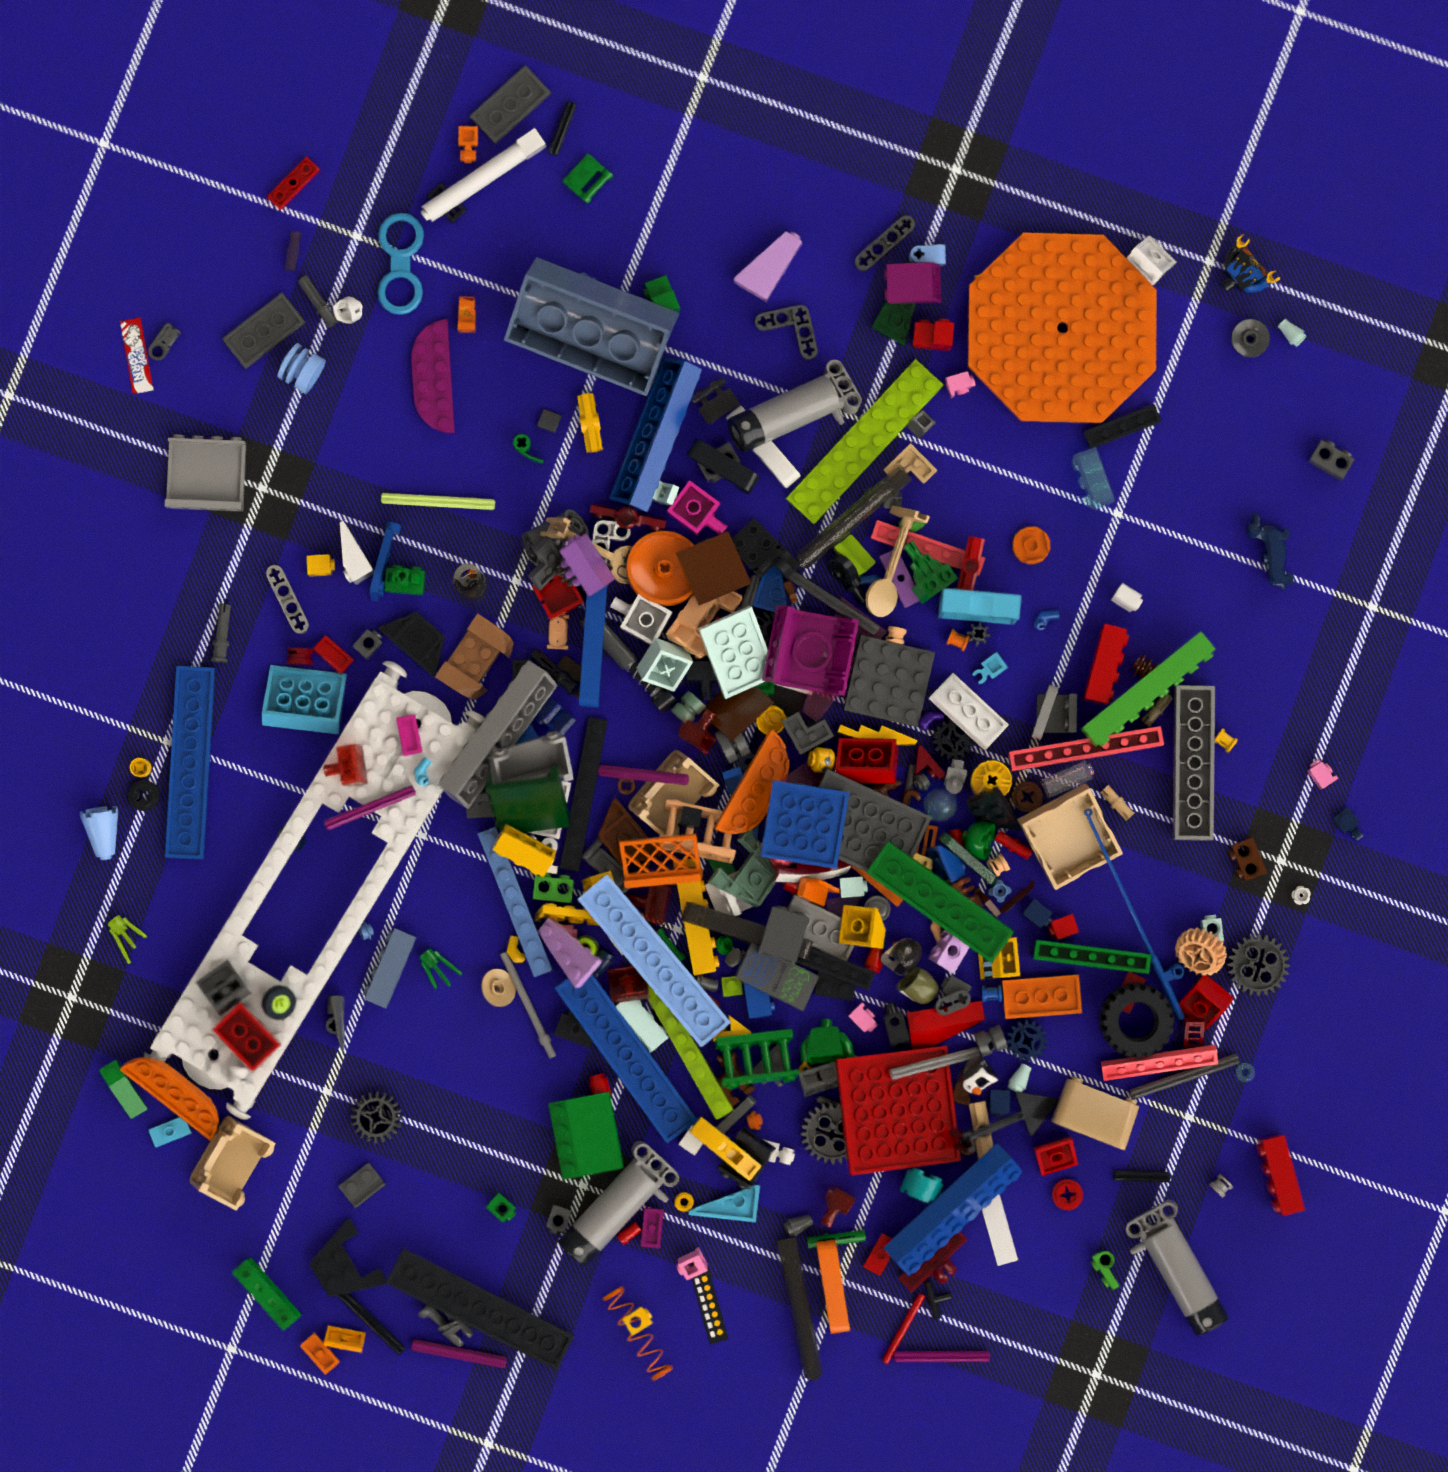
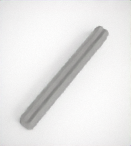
M978 1047L890 1069L891 1079H898L980 1057V1050Z

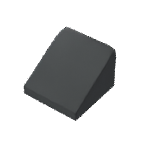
M544 409L537 427L555 434L562 416Z
M922 409L907 424V428L920 439L936 422Z

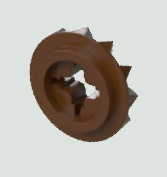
M1033 782L1018 784L1012 793V801L1015 807L1022 812L1034 811L1039 808L1043 800L1041 789ZM1022 790L1027 794L1032 791L1034 792L1030 797L1033 804L1029 801L1020 802L1024 798Z

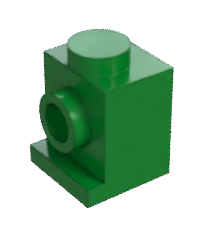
M500 1192L486 1206L501 1222L505 1220L509 1222L517 1214L514 1212L516 1207ZM500 1205L506 1206L505 1212L499 1210Z

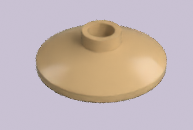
M493 969L488 971L482 979V993L490 1004L496 1007H503L513 1001L516 988L509 973L502 969Z

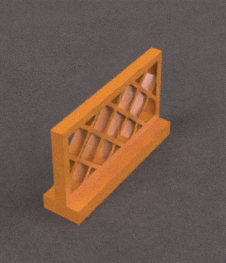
M696 834L623 840L619 842L625 888L699 882L702 880L703 870L700 864ZM684 840L693 841V847L690 851L681 846ZM665 842H671L675 845V848L670 853L661 847ZM651 843L656 847L655 851L649 854L643 849L645 844ZM632 845L637 851L631 856L625 852V846ZM677 848L686 853L681 861L672 855ZM658 850L667 855L662 863L653 857ZM639 852L648 857L644 864L635 859ZM690 856L695 860L696 867H688L683 862ZM669 858L678 864L675 869H669L664 865ZM650 860L659 865L655 871L645 867ZM631 862L640 867L637 872H628V865Z

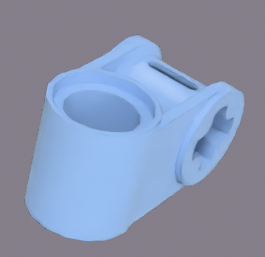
M945 245L915 246L909 254V261L911 263L933 262L940 266H945ZM916 252H919L920 260L917 259V256H914Z

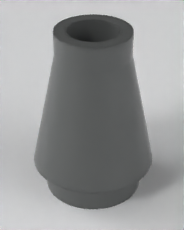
M809 1214L787 1219V1222L783 1223L789 1237H796L813 1225Z

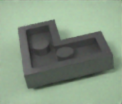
M547 536L533 549L540 560V564L528 575L538 590H542L560 571L556 567L561 564L560 560L562 557L552 539Z
M799 712L781 721L800 755L834 737L825 719L810 728H807Z

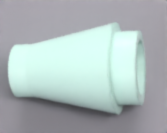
M1286 319L1278 326L1291 345L1297 347L1306 338L1304 330Z
M1021 1063L1018 1070L1008 1081V1088L1020 1093L1026 1090L1032 1068Z

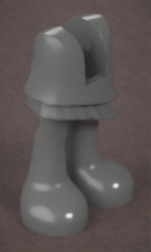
M426 1305L417 1314L421 1318H431L439 1326L437 1330L441 1331L442 1335L446 1336L458 1347H461L464 1343L455 1334L461 1329L469 1338L474 1335L470 1326L445 1314L450 1322H447L435 1308Z

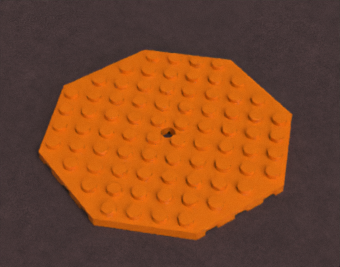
M1023 233L968 286V368L1021 422L1102 423L1156 371L1157 290L1104 235ZM1059 323L1066 324V333L1058 331L1057 326Z

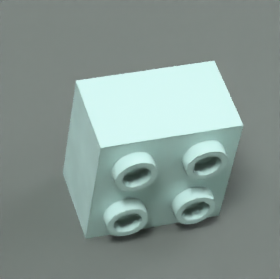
M655 638L638 664L637 670L643 681L675 691L692 665L693 660L690 653L685 651L683 647Z

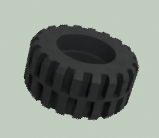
M1138 982L1136 984L1126 983L1125 986L1116 987L1114 992H1110L1107 995L1106 1001L1102 1002V1009L1099 1012V1028L1104 1039L1117 1052L1128 1057L1142 1058L1145 1055L1148 1057L1153 1055V1052L1160 1051L1164 1043L1167 1044L1170 1040L1168 1037L1173 1033L1174 1028H1172V1025L1175 1023L1172 1014L1173 1009L1167 998L1154 987ZM1133 1002H1141L1148 1005L1154 1014L1152 1029L1140 1038H1132L1125 1035L1120 1029L1118 1021L1122 1009Z

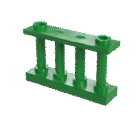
M792 1029L716 1038L714 1042L715 1050L723 1052L727 1078L722 1079L721 1087L735 1089L738 1085L780 1080L792 1082L797 1079L799 1070L791 1071L787 1046L793 1038ZM777 1043V1045H780L783 1072L772 1073L768 1048L770 1044ZM758 1045L761 1048L765 1074L753 1075L749 1049L751 1046ZM732 1048H740L742 1050L746 1076L734 1077L730 1052Z
M252 1257L248 1260L246 1259L232 1272L283 1331L302 1315Z

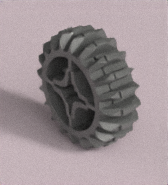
M376 1091L375 1097H373L371 1092H368L369 1099L362 1095L363 1103L358 1100L355 1102L359 1108L352 1107V1111L357 1112V1114L350 1115V1118H356V1122H352L351 1125H358L359 1127L354 1132L357 1133L361 1130L362 1133L359 1137L362 1139L367 1135L366 1142H370L371 1137H374L373 1142L375 1144L378 1142V1137H380L382 1143L385 1142V1135L389 1140L392 1139L390 1132L397 1134L398 1131L394 1127H401V1124L396 1123V1121L403 1119L402 1116H397V1113L402 1112V1109L395 1110L394 1108L399 1103H391L394 1097L391 1096L386 1100L387 1093L384 1092L381 1098L379 1097V1091ZM379 1101L374 1111L371 1112L363 1109L368 1103ZM384 1104L390 1108L392 1120L383 1115ZM379 1111V1117L384 1120H378V1123L374 1124V1118L370 1115L376 1114ZM361 1115L370 1120L369 1131L363 1126ZM378 1124L390 1125L383 1133H374Z

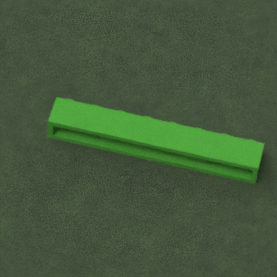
M1202 631L1199 632L1080 730L1094 747L1097 745L1102 747L1110 741L1108 736L1113 732L1117 735L1125 728L1123 726L1124 723L1128 720L1132 723L1140 716L1138 714L1143 708L1148 710L1155 704L1153 700L1159 696L1161 699L1170 691L1167 688L1172 684L1175 687L1184 680L1183 675L1187 672L1191 675L1199 668L1197 665L1202 660L1207 662L1214 656L1212 652L1215 650V647Z

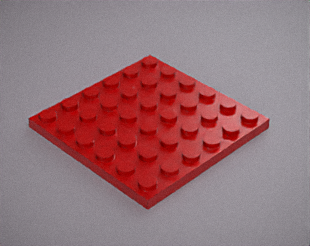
M947 1046L835 1060L849 1175L961 1161L960 1150L954 1149V1145L958 1144L956 1136L949 1135L948 1132L957 1129L950 1065L898 1079H891L889 1072L890 1069L947 1055Z

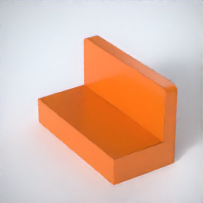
M801 877L797 896L817 906L824 907L828 892L840 893V889L820 879Z

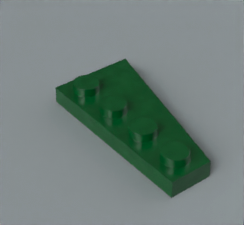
M885 300L871 328L896 343L905 346L906 336L916 304H890L888 300Z

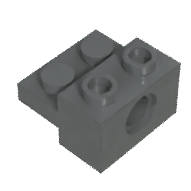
M228 960L196 982L219 1016L252 994Z

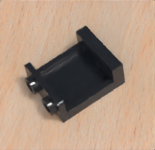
M743 1127L737 1134L734 1143L761 1165L760 1169L750 1181L724 1160L717 1169L723 1177L736 1181L740 1188L750 1189L758 1179L776 1147Z

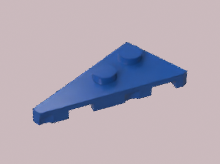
M773 566L761 577L752 607L775 614L776 605L787 606L782 573Z

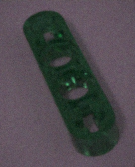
M943 832L938 840L983 880L993 886L998 878L950 835Z

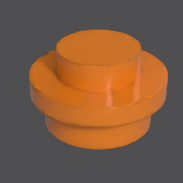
M752 1111L751 1114L747 1115L750 1129L759 1130L760 1125L763 1124L761 1115L757 1114L756 1111Z

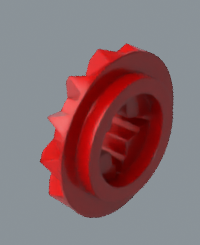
M1065 1179L1055 1185L1052 1198L1055 1205L1060 1209L1073 1210L1082 1202L1083 1191L1077 1182ZM1066 1186L1069 1192L1076 1193L1070 1196L1069 1203L1065 1197H1059V1195L1065 1193Z

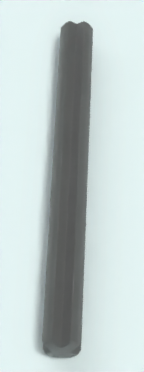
M796 571L787 578L845 617L859 620L858 625L869 633L875 635L878 632L879 626Z
M1237 1054L1218 1059V1064L1195 1067L1130 1089L1129 1093L1132 1099H1137L1240 1063Z

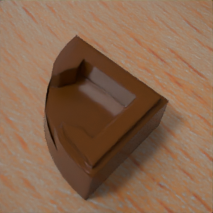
M956 1082L953 1091L954 1102L969 1106L970 1096L963 1085Z

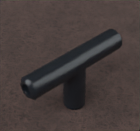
M925 1282L924 1285L934 1320L940 1319L941 1315L937 1303L951 1300V1293L947 1292L935 1296L932 1282Z

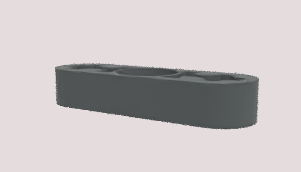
M750 1094L715 1128L724 1134L757 1101Z

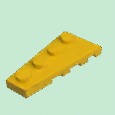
M546 903L534 916V922H541V918H552L558 923L559 921L568 920L570 924H582L584 921H587V925L599 926L585 908L578 910L574 906H564L563 908L556 907V904Z

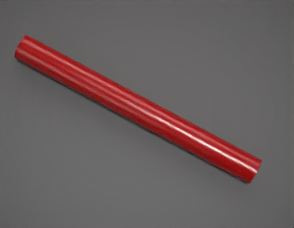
M918 1293L881 1360L882 1362L889 1364L925 1298L924 1295Z

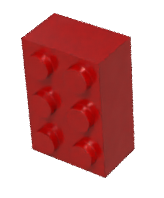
M839 738L836 761L837 774L857 783L895 784L898 761L896 739Z
M239 1003L212 1029L252 1072H255L283 1045L243 1003Z

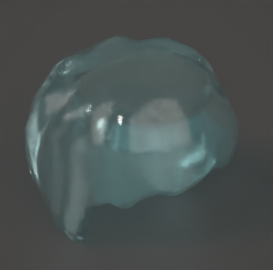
M935 788L925 797L922 808L925 814L932 817V821H947L957 811V797L945 788Z

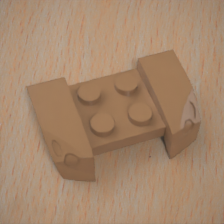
M478 613L467 628L468 632L435 676V678L458 693L474 700L488 691L480 682L499 654L502 653L510 659L514 645L509 635Z

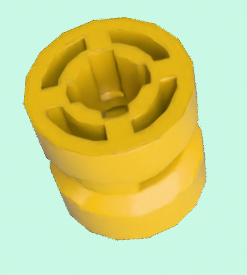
M136 758L130 764V771L136 777H147L151 773V763L146 759Z

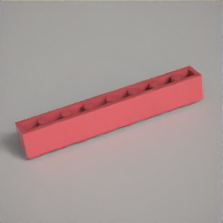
M1161 726L1118 733L1117 735L1111 734L1108 736L1110 741L1102 747L1100 745L1094 747L1089 739H1082L1008 752L1010 770L1013 772L1160 747L1164 745Z

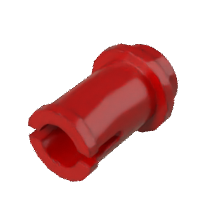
M961 829L950 830V834H948L951 837L952 853H958V849L960 853L965 852Z
M634 1222L624 1231H619L617 1237L623 1245L625 1243L628 1244V1241L641 1233L642 1230Z

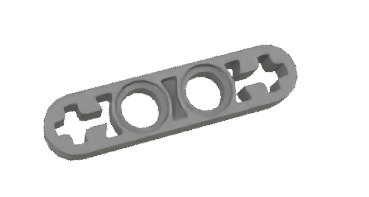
M278 565L270 566L266 571V576L294 632L304 634L309 629V623L282 568ZM272 570L280 571L278 577L280 581L284 578L285 582L274 586V583H277L274 577H270ZM287 586L289 593L286 596H280L278 594L279 587ZM289 603L297 605L295 613L287 612L286 607ZM301 613L302 616H298L301 622H305V625H303L304 629H296L297 622L295 618L291 621L290 617H295Z

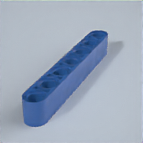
M607 585L591 596L587 594L579 706H599Z

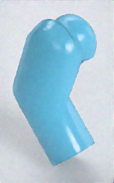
M425 756L414 769L416 782L420 786H426L429 783L426 770L432 762Z

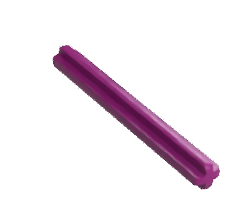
M600 765L598 768L599 776L677 785H688L689 775L682 773Z
M408 786L325 820V826L328 830H331L416 795L413 786Z
M416 1339L412 1343V1350L499 1368H505L507 1358L504 1356Z
M895 1351L894 1353L895 1362H988L990 1360L989 1351Z

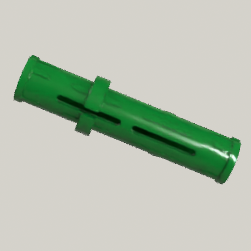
M865 1230L836 1234L824 1233L821 1236L807 1237L808 1249L817 1248L816 1242L832 1239L836 1240V1245L866 1242Z

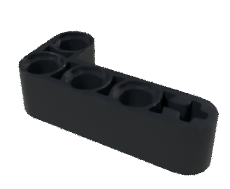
M697 438L686 454L692 460L734 484L737 489L747 495L751 494L760 479V476Z

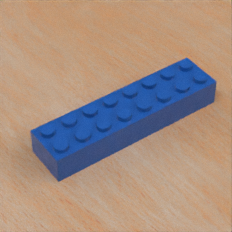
M663 357L609 497L610 500L623 506H631L636 510L648 512L654 493L659 486L661 475L665 470L669 454L672 452L674 441L679 434V428L686 415L687 407L693 397L694 389L700 379L701 368L683 360Z
M997 1143L883 1247L884 1250L908 1276L916 1273L926 1260H930L939 1248L944 1247L951 1237L963 1229L964 1225L975 1219L977 1214L983 1208L988 1207L997 1195L1002 1194L1011 1182L1016 1181L1023 1171Z

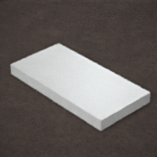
M954 673L929 697L941 711L984 751L1009 725Z

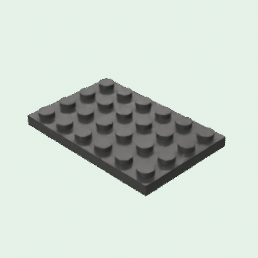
M826 769L818 787L850 792L838 859L867 872L888 841L913 858L932 817Z

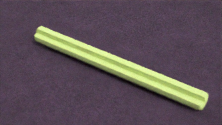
M382 493L381 502L383 504L495 509L494 499Z

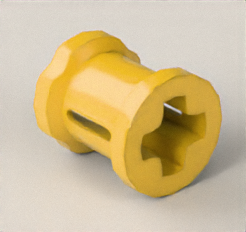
M1222 728L1215 737L1214 743H1218L1229 753L1238 739L1232 738Z

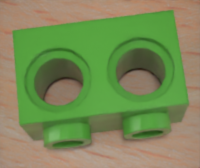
M548 873L544 877L535 876L533 899L572 903L574 880H570L568 875H559V878H551V874ZM543 881L548 882L550 885L547 892L539 890V884ZM562 883H566L569 887L566 894L558 892V886Z

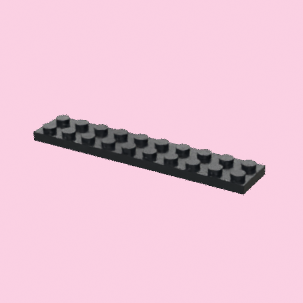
M405 1248L401 1250L385 1281L386 1284L554 1370H557L574 1338V1335Z

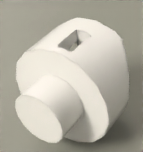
M345 297L334 305V316L338 321L349 324L354 323L362 316V304L353 297Z

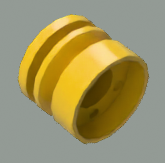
M986 761L973 771L970 778V786L975 795L983 791L987 793L992 792L994 786L993 784H987L988 776L996 778V785L994 786H998L1004 796L1009 792L1012 785V776L1009 769L1003 763Z

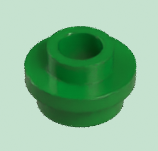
M718 937L716 949L721 955H726L732 951L733 941L730 937Z

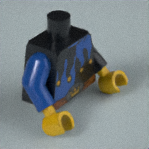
M1244 234L1238 237L1237 243L1227 252L1224 261L1225 270L1223 273L1227 279L1220 285L1227 293L1234 287L1239 292H1259L1271 285V283L1280 280V277L1276 279L1272 277L1276 270L1268 273L1245 247L1250 242V239L1243 243L1241 237Z

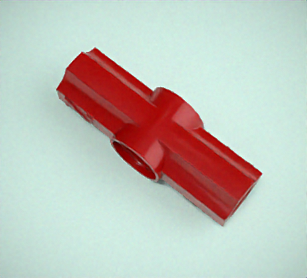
M973 536L968 537L957 590L974 591L985 539ZM969 560H973L976 563V568L973 571H968L965 568V564Z

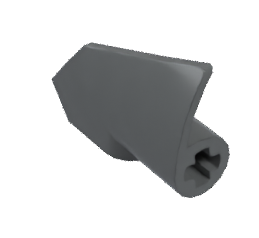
M329 996L327 997V1014H334V1017L328 1019L326 1029L331 1034L337 1035L340 1049L344 1051L345 997ZM334 1022L336 1025V1031H334V1028H331V1024H334Z

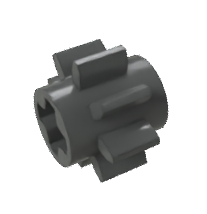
M979 622L978 627L972 624V632L968 631L966 633L971 635L969 642L975 641L976 646L981 641L983 644H986L984 638L991 636L986 634V630L989 627H981V622ZM975 630H977L978 632H983V634L981 635L982 639L980 637H974L976 633Z

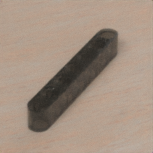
M686 902L681 920L757 945H761L766 929L764 925L691 902ZM803 938L798 958L808 960L813 941Z

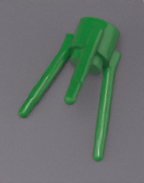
M429 949L419 957L422 961L421 965L425 969L434 989H437V985L429 968H434L448 987L451 986L450 982L436 965L439 963L438 959L457 974L462 975V972L442 957L438 951L434 952L432 949Z

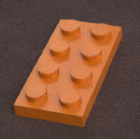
M1079 975L1002 981L1005 1019L1082 1013Z

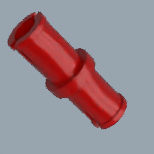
M1000 830L994 840L1008 848L1009 852H1015L1026 860L1029 859L1033 852L1032 849L1020 843L1018 838L1014 839L1002 832V830Z

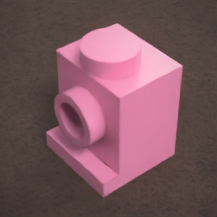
M968 371L946 377L945 379L950 398H953L955 393H958V395L968 393L969 389L975 386L973 375L969 376Z
M1317 759L1310 764L1311 769L1308 770V773L1320 790L1338 779L1337 775H1331L1333 771L1327 763L1324 764Z
M861 1003L848 1017L864 1033L867 1030L871 1032L878 1025L873 1019L875 1015L868 1008L864 1010L863 1007L865 1005Z
M698 1247L695 1251L678 1258L676 1267L679 1274L684 1275L686 1280H689L706 1272L707 1262Z

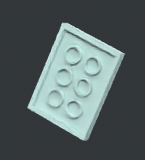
M747 606L698 628L725 699L765 682L762 681L768 649L751 606Z

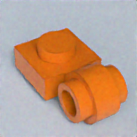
M459 126V147H465L464 150H460V161H464V163L476 162V150H472L471 147H478V126Z

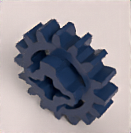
M1025 1020L1024 1025L1017 1022V1028L1011 1027L1013 1033H1007L1011 1037L1010 1040H1006V1043H1011V1046L1007 1049L1014 1051L1013 1057L1018 1054L1020 1061L1023 1057H1025L1026 1062H1029L1030 1057L1037 1060V1054L1043 1055L1041 1049H1047L1043 1045L1044 1042L1048 1041V1039L1043 1038L1046 1031H1040L1041 1025L1035 1027V1021L1031 1025H1029L1028 1020ZM1025 1028H1031L1037 1033L1030 1034ZM1019 1031V1040L1014 1043L1015 1035ZM1024 1034L1027 1038H1032L1030 1047L1022 1043L1024 1041ZM1040 1039L1039 1047L1035 1051V1042ZM1025 1048L1029 1054L1021 1053L1017 1049Z

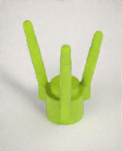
M118 915L107 925L111 928L109 931L113 935L126 962L130 964L131 961L118 935L122 934L133 949L136 948V945L126 934L125 931L128 929L126 925L143 938H147V935L131 924L126 917L122 919Z

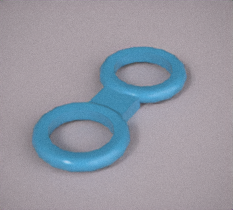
M397 213L386 218L379 229L380 245L386 253L391 255V272L382 278L377 293L379 302L384 309L390 313L402 315L416 309L422 299V284L417 276L410 272L411 255L416 253L422 245L424 233L421 224L412 215ZM397 221L408 222L415 229V241L407 249H394L387 242V230L391 224ZM401 277L412 282L415 288V295L411 303L398 307L388 302L385 290L390 281Z

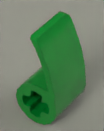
M519 434L514 438V448L518 453L533 462L544 463V460L526 454L531 448L528 436ZM525 439L526 447L523 448L521 446V448H519L518 441H523Z

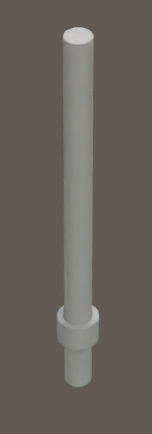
M508 953L500 954L536 1029L541 1046H544L549 1059L555 1057L556 1053L550 1043L551 1038L549 1034L546 1035Z

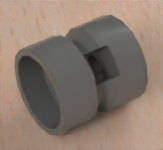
M1000 1025L989 1028L988 1032L983 1030L974 1034L982 1057L992 1054L993 1050L998 1052L1008 1048Z

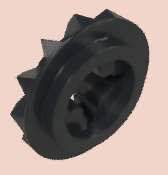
M141 780L131 786L128 794L129 801L135 809L148 811L158 803L159 791L152 782ZM139 789L143 792H149L147 797L150 802L145 799L139 800L141 797Z

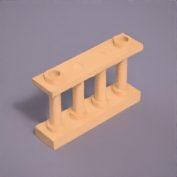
M678 799L666 800L664 810H668L670 813L666 834L660 835V837L673 836L677 812L682 813L683 806L701 809V817L707 818L704 841L698 843L699 857L732 864L736 850L730 848L732 834L724 833L723 844L720 847L711 844L715 820L718 821L723 811L682 803ZM686 827L685 835L693 834L694 829ZM684 840L681 846L690 851L693 847V841ZM665 842L661 847L667 851H672L675 845L671 842ZM677 848L675 851L677 853L686 854L679 848Z

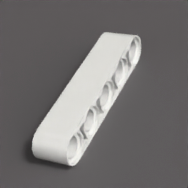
M740 405L726 419L728 420L730 417L745 411V409ZM772 441L752 449L785 488H788L801 477Z

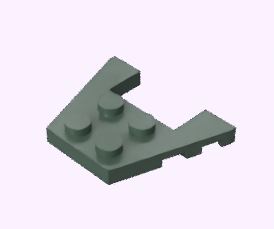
M751 829L741 833L737 839L749 851L750 855L734 878L731 879L719 868L713 873L708 883L754 907H759L776 884L774 882L775 870L768 858L760 856L762 846L759 840L756 841L752 834L754 831Z

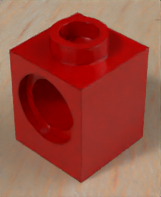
M1073 914L1051 921V926L1048 927L1051 937H1055L1056 940L1079 932Z

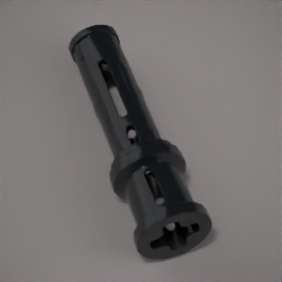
M536 649L531 654L530 658L555 679L556 684L562 686L569 696L574 695L579 690L580 682L570 677L568 671H562L539 649Z

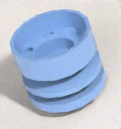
M297 343L284 357L277 377L281 380L286 377L285 382L288 384L296 378L294 387L307 394L320 376L326 360L315 353L307 359L309 350L305 348L301 352L302 345Z

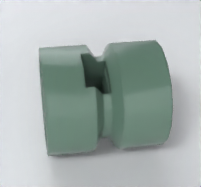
M687 691L681 698L682 702H677L670 711L689 727L695 720V715H700L706 706L690 691Z

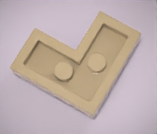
M910 443L883 471L896 484L909 471L922 484H925L937 472V469Z

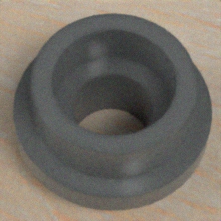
M923 773L914 775L913 784L918 790L925 792L930 786V781Z

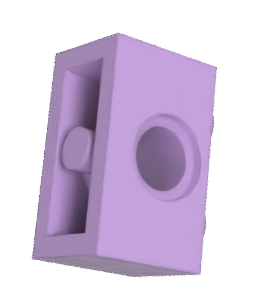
M944 930L937 945L931 950V955L928 959L954 974L969 947Z

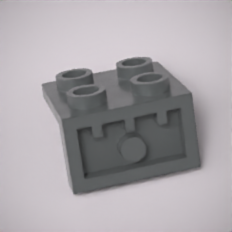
M1046 694L1037 695V718ZM1077 694L1056 695L1044 733L1075 734L1077 732Z

